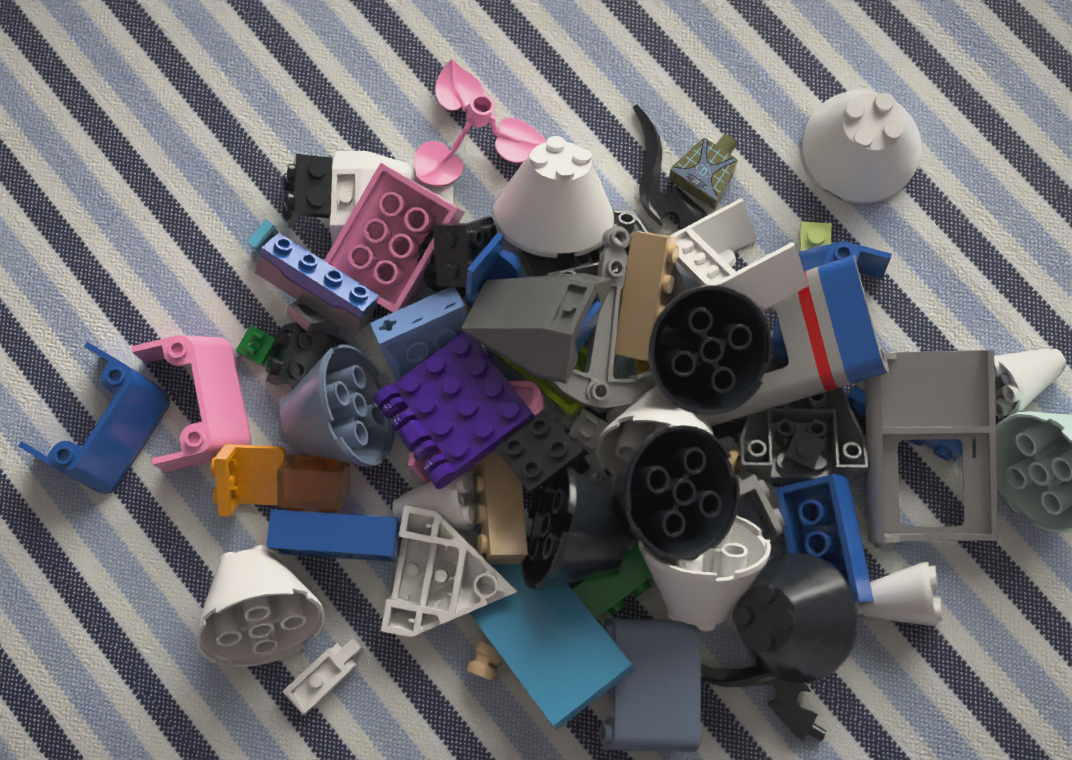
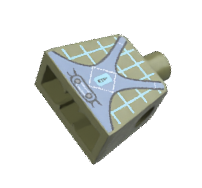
M723 134L716 144L707 138H702L671 167L669 180L715 211L737 167L738 160L731 155L738 145L737 142L727 134Z

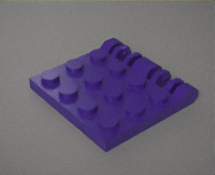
M463 332L394 384L384 386L373 396V401L380 410H383L385 417L391 419L399 414L398 417L393 419L392 427L395 431H399L398 436L408 450L413 452L415 460L422 462L433 456L425 463L423 471L426 475H429V479L436 489H443L493 452L500 442L535 416L479 343ZM439 450L442 452V454L434 455Z

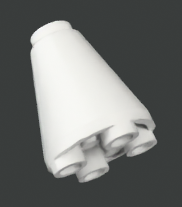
M1039 349L995 356L996 416L1004 417L1020 412L1055 381L1066 368V360L1063 354L1057 349Z
M466 471L443 489H436L432 482L429 481L402 494L400 498L393 501L394 517L401 522L404 505L437 511L454 529H474L476 526L475 510L476 506L479 505L473 490L475 473L473 471Z
M922 562L871 581L874 602L857 605V615L865 614V617L936 626L937 621H943L941 598H934L933 589H938L936 566H929L928 562Z

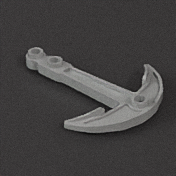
M621 226L607 229L602 236V243L605 249L600 253L597 276L610 278L613 280V284L601 307L597 325L590 336L585 371L583 373L573 369L567 384L548 380L559 393L578 404L592 408L605 409L633 404L654 388L656 384L651 369L629 376L628 379H615L613 377L620 292L624 287L628 258L625 248L630 242L628 231ZM616 233L620 234L622 238L621 243H618L616 241ZM612 263L616 264L618 267L617 274H615L611 269ZM597 386L602 388L603 393L601 397H598L595 393Z

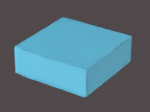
M265 219L247 243L260 256L262 246L279 232L271 222Z

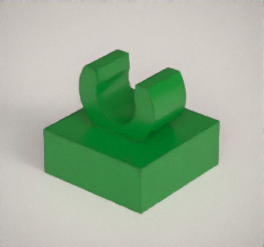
M250 325L235 351L264 367L276 347L274 343L275 338Z

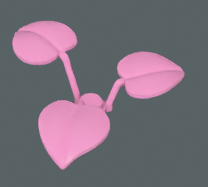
M452 59L445 65L437 79L435 96L438 103L444 109L456 111L462 108L464 112H467V122L450 151L445 144L438 141H428L418 148L414 158L415 177L426 185L437 187L455 182L463 172L464 163L454 154L471 126L479 128L490 122L492 133L498 136L495 141L497 153L503 159L512 163H523L531 151L538 145L546 143V140L529 124L516 118L503 119L499 124L498 130L495 122L496 115L492 114L494 109L493 100L483 94V87L478 79L461 68Z

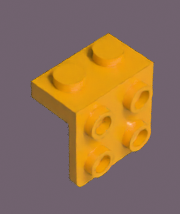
M225 444L216 457L212 459L211 474L216 477L213 502L215 505H218V516L231 517L239 504L283 506L287 503L289 499L286 451L283 447Z

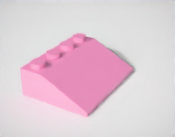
M381 162L324 261L378 294L379 299L377 303L391 312H396L412 304L424 283V272L427 264H430L431 256L434 253V239H432L419 263H417V258H419L420 254L418 253L420 244L423 243L424 238L433 230L432 225L438 223H459L465 211Z

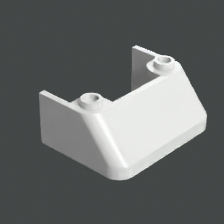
M739 199L671 235V237H677L676 245L679 246L677 262L701 286L719 285L734 289L749 297L761 311L767 310L771 305L809 286L796 245L793 242L737 272L732 268L736 263L734 251L757 240L743 199Z

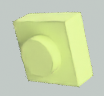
M801 222L799 251L830 244L832 223Z

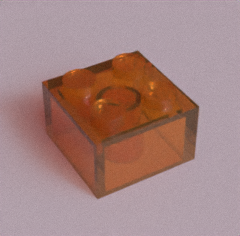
M289 454L277 470L278 507L287 508L288 511H304L306 508H318V511L324 513L335 512L337 509L342 508L351 491L350 463L305 454Z

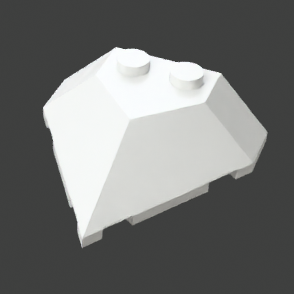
M404 505L398 536L402 537L392 596L386 600L381 626L382 632L413 637L518 592L437 511Z

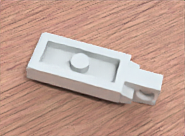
M352 638L343 648L339 644L328 648L282 692L302 715H306L352 672L351 670L356 666L352 659L364 647L357 639Z

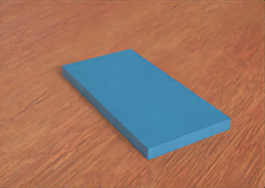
M522 562L521 564H490L518 592L469 613L557 731L635 668L567 583L536 590L526 585L522 573Z

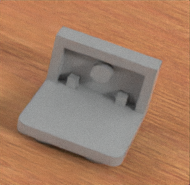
M752 475L742 481L738 476L740 500L749 497L771 541L776 539L783 533L782 526L785 525V522L777 508L772 509L767 499L771 495L766 483L763 480L758 481L756 475Z

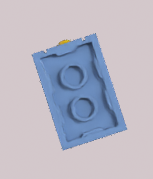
M449 287L370 323L396 381L462 333L461 328L470 310L465 307L455 287Z

